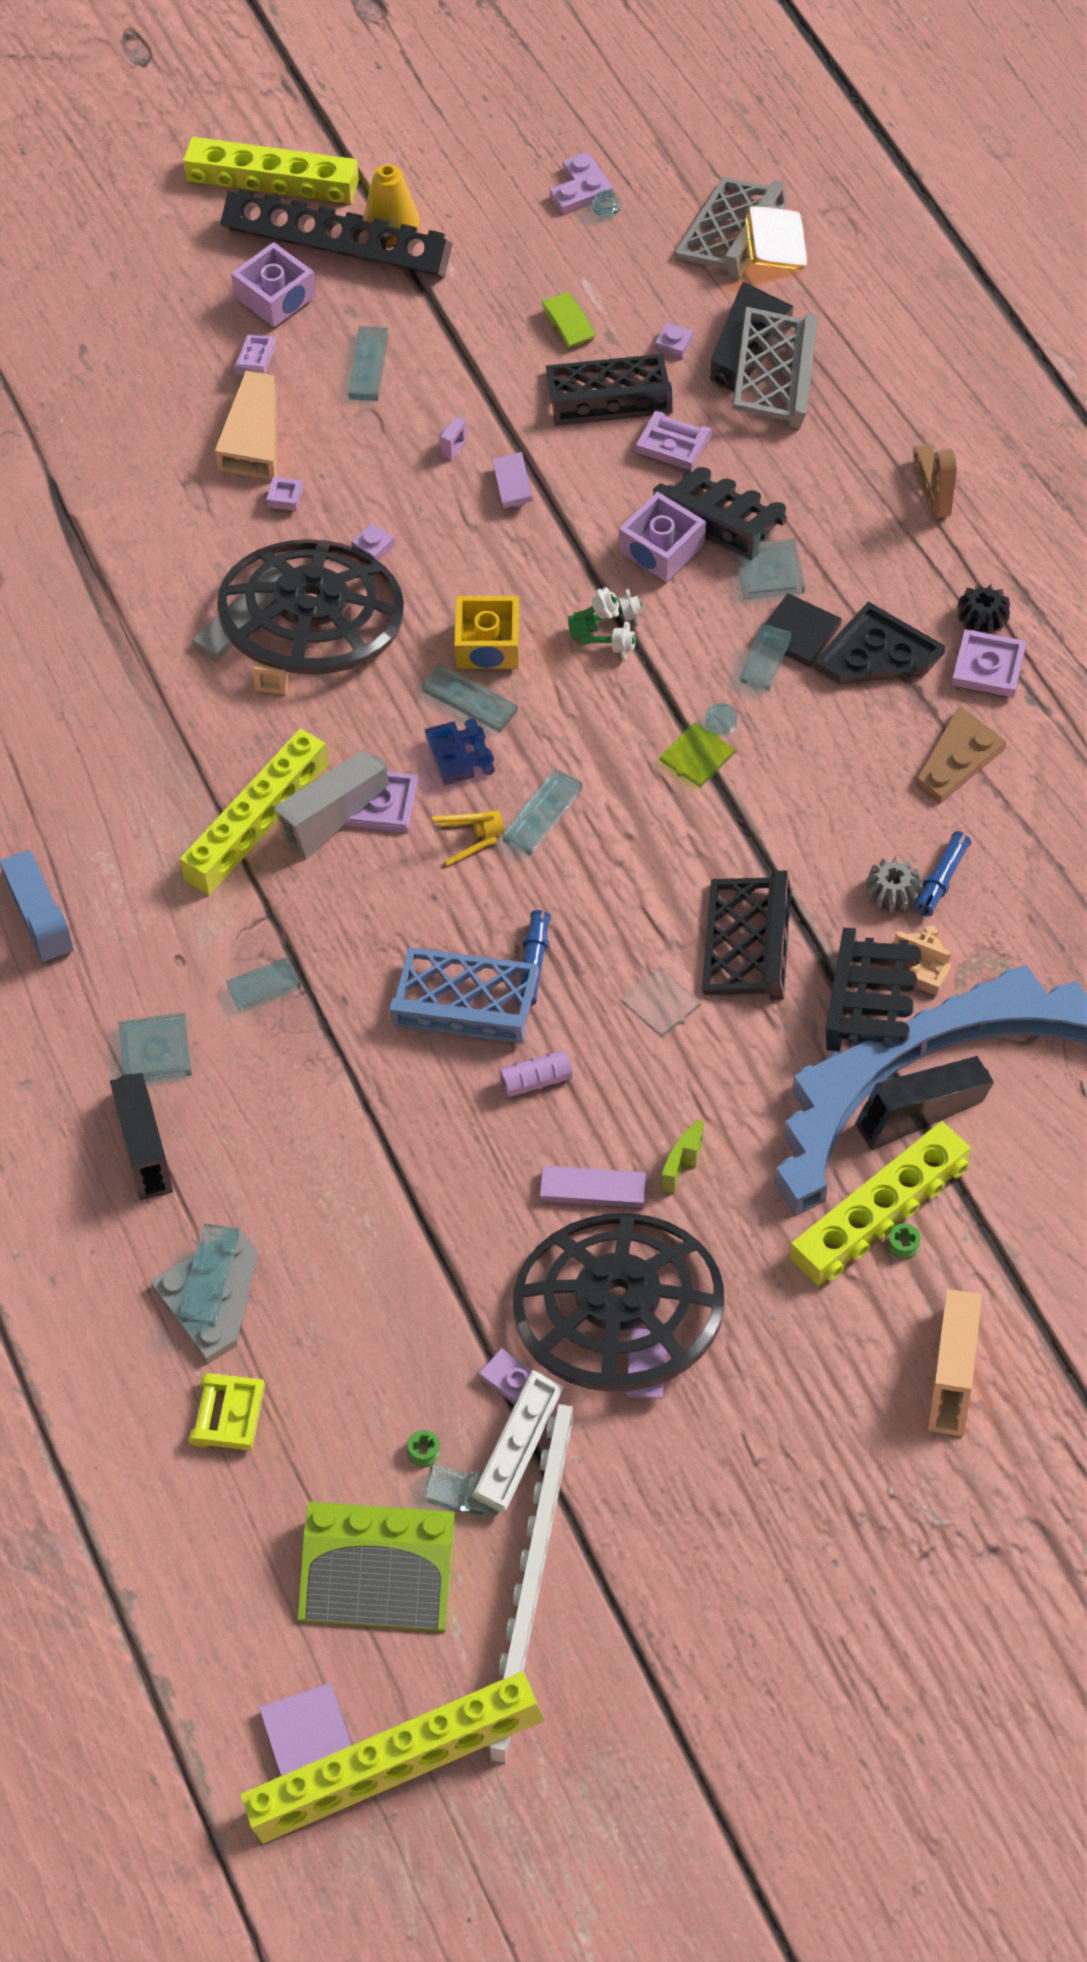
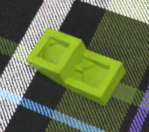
M568 291L541 302L552 328L558 329L567 350L594 340L596 335L590 323Z
M697 1120L691 1125L673 1147L662 1172L661 1191L675 1194L682 1165L697 1166L704 1139V1121Z

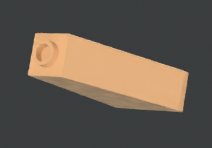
M245 371L215 449L218 471L272 480L273 476L277 477V394L275 377L273 375Z
M951 1289L946 1291L928 1431L964 1436L972 1390L982 1294Z

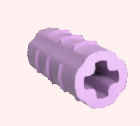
M561 1050L551 1054L546 1053V1055L538 1058H530V1060L521 1063L515 1062L511 1066L500 1068L499 1077L502 1088L508 1098L518 1094H525L535 1089L541 1090L542 1087L552 1084L557 1085L559 1082L572 1079V1068L565 1050Z

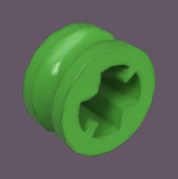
M906 1223L893 1227L890 1231L888 1242L890 1252L900 1259L912 1258L919 1251L920 1232L916 1227ZM901 1236L907 1237L909 1246H902Z
M422 1430L415 1432L409 1438L407 1444L408 1456L413 1464L419 1467H428L438 1460L440 1443L434 1433ZM420 1443H428L427 1454H420Z

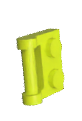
M212 1373L203 1374L200 1383L203 1391L195 1429L190 1431L188 1442L193 1446L202 1448L216 1446L252 1451L265 1389L264 1380ZM220 1390L226 1391L218 1431L209 1430L216 1393Z

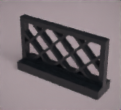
M663 354L546 365L554 425L653 415L655 411L665 414L673 413L672 386L668 380ZM658 365L652 372L644 369L645 366ZM622 368L628 370L623 375L614 371ZM593 371L598 373L593 378L585 374L586 372ZM563 374L569 376L564 381L554 377V375ZM635 374L643 377L644 379L640 382H637L632 380L631 378ZM606 377L614 380L610 386L601 381ZM578 380L585 385L577 388L572 384Z
M788 870L774 871V877L711 879L702 983L703 995L770 994L771 1000L784 999L792 894ZM769 888L768 895L760 902H756L749 896L756 889ZM733 889L737 895L726 904L718 898L719 890ZM744 899L752 908L740 917L732 908ZM727 913L735 922L722 931L716 925V921ZM760 913L766 918V923L755 930L747 922ZM743 927L751 935L738 945L729 936ZM757 940L764 946V950L753 958L745 949ZM725 941L733 949L720 959L714 953V949ZM740 954L749 963L738 972H735L727 964ZM756 968L762 974V983H747L743 977ZM721 969L731 976L722 984H711V977Z

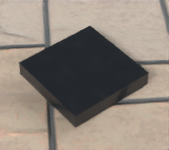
M787 593L757 633L756 642L811 667L841 626L842 618Z

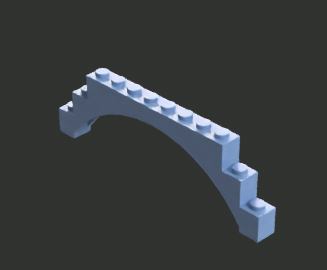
M1026 964L1017 969L1010 968L992 981L976 984L967 993L947 998L940 1006L918 1012L912 1019L905 1022L909 1026L910 1037L904 1043H893L892 1048L884 1047V1042L860 1040L858 1045L844 1052H834L825 1061L815 1066L808 1065L800 1069L794 1075L793 1094L805 1112L801 1110L792 1114L785 1121L784 1139L796 1157L792 1156L783 1160L776 1167L775 1185L794 1214L797 1216L826 1201L827 1183L824 1180V1175L833 1147L846 1123L859 1105L871 1094L876 1083L886 1081L897 1071L923 1056L951 1045L975 1039L1003 1035H1037L1087 1043V994L1079 983L1075 980L1067 985H1058L1047 994Z

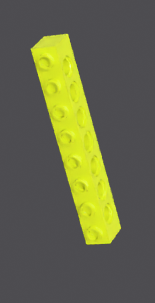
M521 1671L241 1793L240 1796L251 1828L264 1844L545 1720L524 1671Z

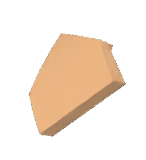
M934 925L926 926L923 932L905 934L901 931L896 932L894 942H890V944H899L900 940H908V945L917 946L921 950V962L914 967L905 966L904 970L916 973L917 989L937 996L950 972L951 966L949 961L951 953L949 950L944 949L939 941L936 927ZM877 964L876 968L895 969V966Z

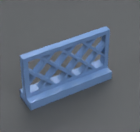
M409 947L396 998H392L389 1009L393 1026L524 1044L526 1037L525 1026L539 966L532 963ZM414 960H429L433 967L417 975L413 969ZM451 964L461 965L465 971L451 980L443 971V969ZM484 968L493 969L497 976L482 984L476 973ZM517 972L529 974L528 981L517 988L508 979ZM438 973L445 983L430 992L423 981ZM471 977L478 987L463 996L456 988V985ZM503 982L510 992L495 1000L488 990ZM417 985L426 994L416 1001L405 999L406 992ZM450 989L458 998V1000L449 1005L440 1004L436 999ZM484 994L491 1003L479 1010L473 1009L468 1002ZM516 998L521 1004L520 1014L505 1013L501 1006Z

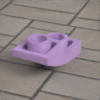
M522 452L493 459L503 508L521 507L527 502L533 501Z
M632 1328L631 1340L646 1336L651 1332L648 1329ZM658 1343L647 1349L630 1353L628 1373L648 1370L666 1363L667 1351L661 1343ZM664 1382L649 1388L627 1391L626 1395L629 1398L663 1399Z

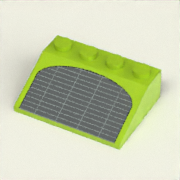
M308 1501L303 1540L298 1622L446 1632L456 1536L455 1512Z

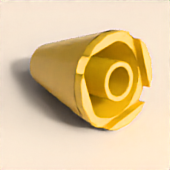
M390 164L378 167L373 173L363 221L373 223V219L378 218L391 222L390 227L400 229L401 224L417 227L419 230L420 217L401 169ZM396 236L390 237L386 241V245H396Z

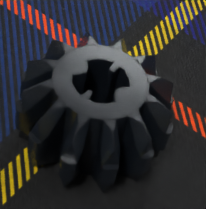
M979 583L975 589L967 587L964 595L960 596L958 600V621L964 623L963 626L966 630L974 629V631H982L987 634H991L993 630L1001 632L1004 624L1009 620V597L1004 596L1003 589L993 590L992 584L987 588H983Z

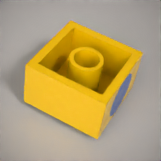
M456 596V669H519V596Z

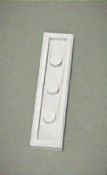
M534 1370L529 1373L471 1495L472 1498L501 1513L507 1510L564 1386Z

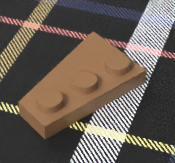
M959 705L918 776L917 786L941 804L1006 749L1007 741Z

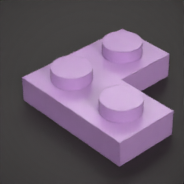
M588 152L562 161L563 171L570 181L550 188V198L562 215L613 197L612 185Z

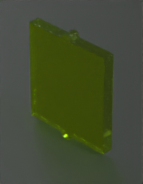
M694 722L660 756V761L675 770L677 776H684L701 788L736 753V749L720 739L717 733L712 734Z

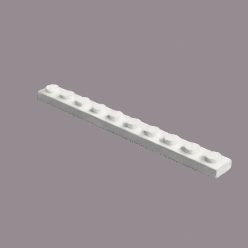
M558 1404L556 1417H549L546 1437L552 1439L550 1449H543L540 1471H545L543 1483L536 1482L533 1504H538L536 1516L530 1515L526 1537L532 1538L530 1549H523L520 1561V1571L525 1572L523 1584L516 1583L513 1596V1605L518 1606L516 1619L509 1618L506 1630V1640L511 1641L509 1653H502L499 1665V1675L504 1676V1679L524 1671L573 1425V1406ZM511 1736L486 1746L490 1747L491 1761L506 1763Z

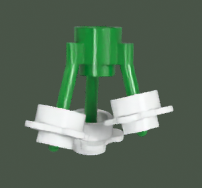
M607 587L602 590H596V595L591 598V607L573 612V615L568 616V626L572 639H580L582 645L590 643L612 644L613 652L621 653L622 659H627L628 651L634 650L636 643L635 632L630 631V624L627 621L634 620L635 625L639 624L637 615L642 614V602H639L637 596L631 597L629 589L625 590L627 596L618 599ZM619 614L623 615L625 621L624 628H614L612 637L593 636V633L598 632L597 621L606 618L610 619L613 616L617 617Z

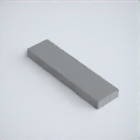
M272 567L263 574L258 582H276L282 573L275 567ZM255 593L256 602L261 611L274 604L273 593ZM240 594L228 606L229 614L238 628H241L253 618L247 608L245 594ZM218 616L192 640L195 648L215 661H218L234 646L226 637L219 623Z

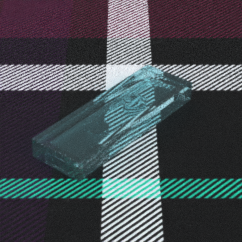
M359 326L348 392L349 399L379 401L389 335L388 328Z
M441 664L436 667L422 684V692L500 733L518 712L517 704Z
M555 768L502 835L503 842L530 856L583 789L582 782Z
M204 1223L179 1315L180 1322L215 1327L239 1238V1230L237 1228Z

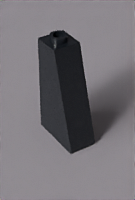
M745 282L740 285L711 359L710 380L733 392L735 390L745 308L751 307L793 317V305ZM753 318L750 320V323L758 332L767 327L762 320ZM782 325L778 329L785 335L791 327ZM772 332L763 336V339L770 347L779 342ZM756 341L747 345L754 356L764 351ZM752 365L744 370L748 377L755 370V367Z
M974 1056L878 1082L875 1084L855 1124L870 1149L874 1150L982 1103L994 1081L979 1057Z
M143 1072L125 1074L118 1079L110 1080L140 1200L173 1192L168 1165Z

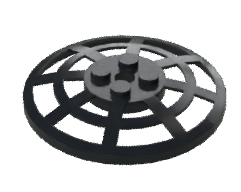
M313 539L289 540L275 543L245 556L224 577L219 588L217 600L219 623L226 637L243 654L260 664L285 670V672L311 675L349 670L365 664L380 655L398 635L403 622L404 599L401 588L394 575L385 565L357 548L342 543ZM315 549V551H295L280 556L275 555L276 553L290 550ZM328 551L342 553L357 558L358 560L368 565L358 566L356 563L348 560L347 558L333 553H328ZM296 558H313L311 565L296 568L286 562ZM259 559L265 561L264 564L255 570L248 583L230 585L235 576L247 566ZM325 560H332L349 569L336 573L324 567ZM272 567H275L282 573L276 582H258L263 574ZM380 573L393 589L394 605L376 599L375 586L369 575ZM360 578L366 588L367 596L349 592L346 582ZM255 593H273L274 604L261 611L256 602ZM245 594L247 608L253 618L241 628L234 624L227 606L228 595ZM306 594H315V595H317V596L314 597V596L306 595ZM348 603L364 606L360 614L351 622H348L343 616ZM376 610L392 616L384 631L373 641L365 645L356 631L369 620L373 611ZM281 615L288 621L297 624L296 630L288 629L273 622L272 619ZM333 622L337 627L336 629L323 632H309L310 626L325 625ZM262 626L265 630L276 636L294 641L292 655H283L256 644L248 637ZM345 637L354 650L347 654L333 657L304 658L307 643L328 642Z
M609 1213L592 1216L571 1223L552 1233L526 1259L517 1276L513 1291V1314L517 1332L532 1357L551 1374L568 1383L587 1389L607 1392L649 1388L671 1380L688 1370L702 1358L713 1344L721 1327L725 1310L724 1285L720 1270L712 1255L701 1242L684 1229L668 1221L633 1213ZM620 1224L618 1231L596 1234L579 1242L568 1237L573 1233L590 1227ZM634 1224L666 1231L682 1239L684 1242L669 1247L651 1236L633 1232ZM617 1240L615 1253L596 1258L585 1249L597 1243ZM631 1241L648 1245L660 1253L645 1261L638 1256L629 1254ZM554 1244L564 1250L553 1263L547 1274L546 1281L525 1284L531 1267L543 1253ZM695 1251L699 1253L710 1271L713 1282V1294L692 1289L689 1271L680 1257ZM572 1257L585 1266L580 1271L577 1279L557 1280L562 1268ZM671 1262L679 1274L681 1287L660 1284L656 1270ZM615 1287H623L627 1290L625 1294L620 1296L609 1293ZM555 1293H575L578 1308L566 1318H563L556 1306ZM544 1295L546 1312L555 1327L540 1342L533 1334L526 1320L523 1307L524 1297ZM660 1298L680 1300L674 1314L665 1324L654 1314L659 1306ZM691 1303L712 1308L703 1331L684 1350L672 1333L684 1321ZM587 1319L592 1324L605 1329L604 1341L588 1337L575 1330V1328ZM642 1323L651 1332L638 1339L619 1341L620 1330L631 1329ZM566 1337L569 1341L582 1348L603 1353L602 1372H591L572 1366L554 1356L550 1351ZM661 1343L672 1357L666 1363L648 1370L616 1374L618 1354L641 1351Z

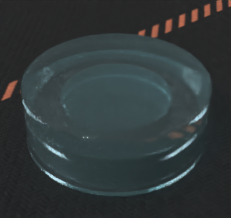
M717 703L710 706L706 711L705 717L707 729L717 735L731 733L737 726L736 710L726 703Z

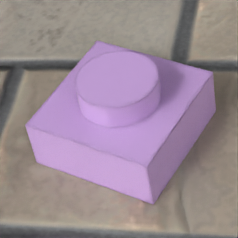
M667 322L655 342V351L683 359L694 339V331Z
M455 417L449 426H445L439 436L442 457L452 461L467 442L465 420Z
M273 476L266 499L267 507L297 511L303 492V480Z
M371 523L351 541L352 547L365 552L379 561L395 546V539Z

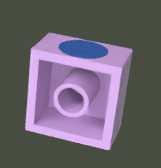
M274 242L231 273L234 298L273 327L316 297L314 271Z
M656 492L619 528V553L665 582H668L705 545L706 521L661 493Z

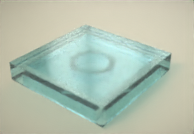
M795 538L760 542L759 555L752 561L735 553L743 600L781 596L787 593H805V583Z
M185 1013L118 1021L123 1075L143 1072L145 1082L192 1076Z

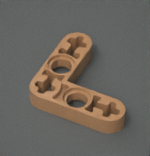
M930 444L914 446L913 461L933 518L938 519L951 516L957 473L956 460L952 449L936 451L934 453Z

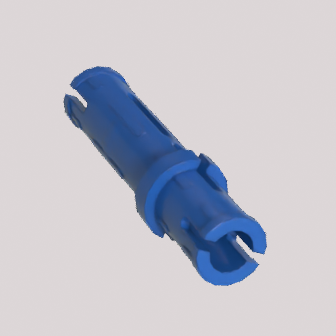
M955 831L952 833L951 839L932 874L928 875L923 882L924 889L913 906L914 910L919 913L922 906L926 904L921 914L922 916L930 917L933 915L940 898L947 894L950 888L949 881L967 848L971 845L972 841L968 835L959 844L964 834L963 832Z
M534 910L530 913L528 935L524 937L522 944L525 948L523 962L538 964L539 966L530 1006L535 1005L537 1002V991L544 952L549 947L547 933L551 915L545 911L544 917L541 919L542 910ZM520 974L519 986L528 981L529 974Z

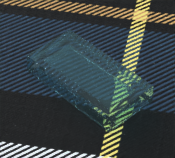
M761 623L741 673L740 682L770 691L791 640V632Z
M288 957L226 981L239 1012L301 988L300 980Z

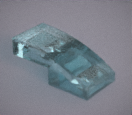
M435 1463L430 1467L422 1501L479 1515L497 1516L499 1512L471 1497L482 1473L471 1470L469 1474H465Z

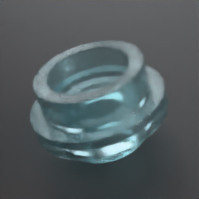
M611 190L598 192L592 201L593 211L603 217L613 216L621 208L620 199Z

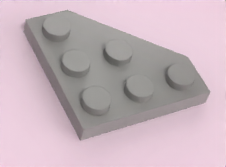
M239 1227L150 1281L155 1293L207 1364L238 1346L240 1327L251 1292L253 1273L258 1263L257 1250Z

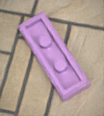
M543 1166L540 1202L644 1209L646 1172Z

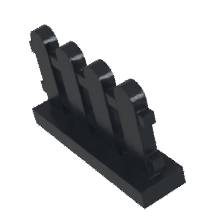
M698 467L693 471L686 470L683 473V479L675 486L670 484L666 486L659 483L653 488V495L659 492L705 520V539L751 561L759 555L760 540L765 541L768 539L769 531L777 524L783 526L787 522L786 506L783 503L772 502L768 506L760 504L761 494L755 490H748L742 495L736 493V482L734 480L721 479L715 483L711 481V470L706 467ZM702 489L707 490L699 498L694 496ZM727 500L732 502L724 510L719 508ZM752 512L757 514L749 522L744 520Z
M843 927L825 1029L827 1051H840L842 1039H848L849 1044L858 1045V1040L884 1042V1047L892 1048L893 1043H904L909 1039L910 1031L908 1024L896 1020L897 1017L905 1018L913 1013V1000L908 996L901 995V992H911L917 987L916 973L904 969L905 966L914 967L921 962L920 948L908 945V940H900L899 944L876 943L874 938L869 937L865 938V942L857 941L856 928ZM855 963H861V967L855 966ZM871 964L894 965L895 969L872 968L870 966ZM851 988H857V992H851L850 990ZM866 990H887L891 991V995L866 993ZM850 1013L853 1014L852 1018L846 1017V1014ZM862 1014L888 1017L887 1020L864 1019Z

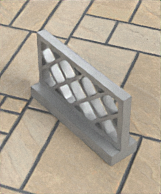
M723 177L676 249V259L728 270L729 278L740 280L787 205L784 182L773 180L770 186ZM727 188L739 191L729 196H724ZM763 195L761 199L752 202L749 200L751 196ZM740 200H744L746 203L733 209L729 205ZM725 206L727 211L712 215L713 210ZM751 212V216L739 221L736 217ZM730 218L734 222L721 228L717 224ZM713 225L715 230L700 234L699 231ZM739 231L738 236L726 240L724 235ZM720 238V243L707 247L705 242ZM699 244L703 248L695 252L687 251L688 248ZM727 250L724 258L712 256V254Z
M751 307L745 308L733 410L788 421L789 428L800 430L807 414L818 315L806 313L804 319ZM751 318L762 320L767 327L758 332L752 326L750 320ZM782 325L795 327V334L786 338L778 328ZM770 332L780 341L772 347L763 339V336ZM754 341L764 350L756 356L747 347V345ZM783 347L792 356L786 362H783L775 353ZM767 356L777 366L770 371H767L759 362ZM752 365L761 375L753 381L744 372L746 368ZM781 371L789 380V383L782 387L772 377ZM765 380L774 390L766 396L756 386ZM750 390L758 401L754 403L741 401V394ZM779 396L786 404V410L775 408L770 403V400Z

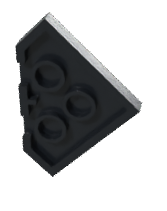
M868 601L815 659L814 669L839 684L927 674L945 654L946 646Z

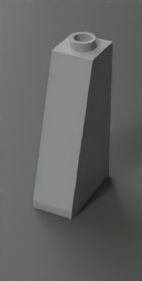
M363 749L275 806L274 811L284 840L305 859L311 856L340 830L352 815L359 813L371 800L390 785L387 775L388 767L385 762L377 755L372 757Z

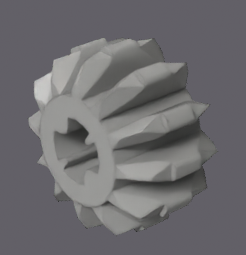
M897 857L891 863L882 858L879 866L872 865L868 878H866L865 887L868 891L869 901H876L878 910L886 906L890 913L897 907L905 912L908 904L914 905L918 899L919 892H921L922 883L919 879L918 869H911L909 860L901 864Z

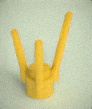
M498 810L476 814L433 816L430 819L432 823H439L438 825L441 828L473 825L476 837H483L484 839L447 859L444 862L445 866H450L486 846L497 844L496 836L504 834L503 822Z

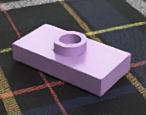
M247 335L235 364V375L244 376L245 371L266 374L276 348V337Z
M501 1348L479 1372V1378L515 1405L532 1370Z

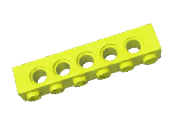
M199 137L191 138L183 160L187 182L242 188L251 191L346 204L352 203L359 181L357 159Z
M300 728L182 855L180 863L184 881L210 896L278 821L274 807L315 781L327 768L326 743Z
M943 1121L939 1122L791 1242L790 1260L818 1287L826 1280L833 1281L842 1273L848 1262L853 1258L858 1260L863 1257L869 1250L870 1244L876 1239L880 1238L882 1240L886 1238L898 1221L903 1217L908 1219L913 1216L919 1209L920 1203L926 1198L932 1199L943 1190L948 1180L952 1177L959 1178L963 1175L970 1165L971 1147ZM932 1162L938 1164L939 1166L930 1167L926 1163ZM902 1183H911L914 1187H905ZM878 1203H886V1204H888L890 1207H888V1208H881V1207L877 1206L876 1204H878ZM860 1223L865 1227L858 1229L851 1226V1224ZM827 1244H836V1245H838L840 1248H838V1249H830V1248L826 1247L825 1245H827Z

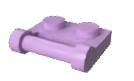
M655 411L636 444V453L692 471L701 452L711 439L712 428L706 426L699 428L665 417V413Z

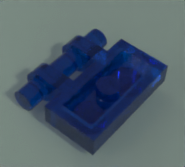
M474 718L466 720L464 723L466 729L459 731L455 721L424 729L426 741L444 786L474 778V766L481 767L484 775H491L495 772L493 765L494 756L491 749L487 748L484 742L486 736L483 728L478 726ZM464 745H473L474 751L467 753Z

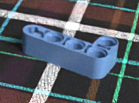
M29 849L0 860V867L41 961L45 962L74 951L64 915L59 905H55L31 850Z

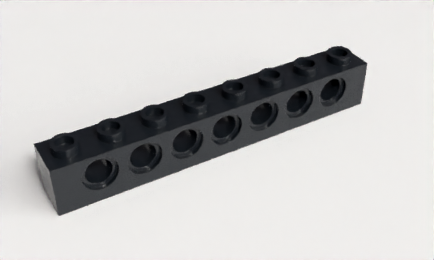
M238 188L237 193L227 191L220 225L228 230L445 277L453 243L445 239L444 233L428 230V235L417 233V227L401 224L400 229L390 227L391 222L374 218L373 223L363 221L362 215L346 212V216L335 215V209L319 206L318 211L308 209L309 204L292 200L291 205L281 203L282 198L265 194L264 199L254 197L255 192ZM259 206L261 211L259 217L251 220L250 213L252 209ZM286 212L288 216L287 222L282 226H278L277 219L279 215ZM314 218V228L310 232H305V222L308 219ZM341 224L342 233L339 237L332 238L331 231L333 227ZM368 230V241L364 244H359L358 238L360 233ZM396 236L397 244L395 248L387 250L386 241L390 237ZM423 242V253L420 256H414V246L417 243Z

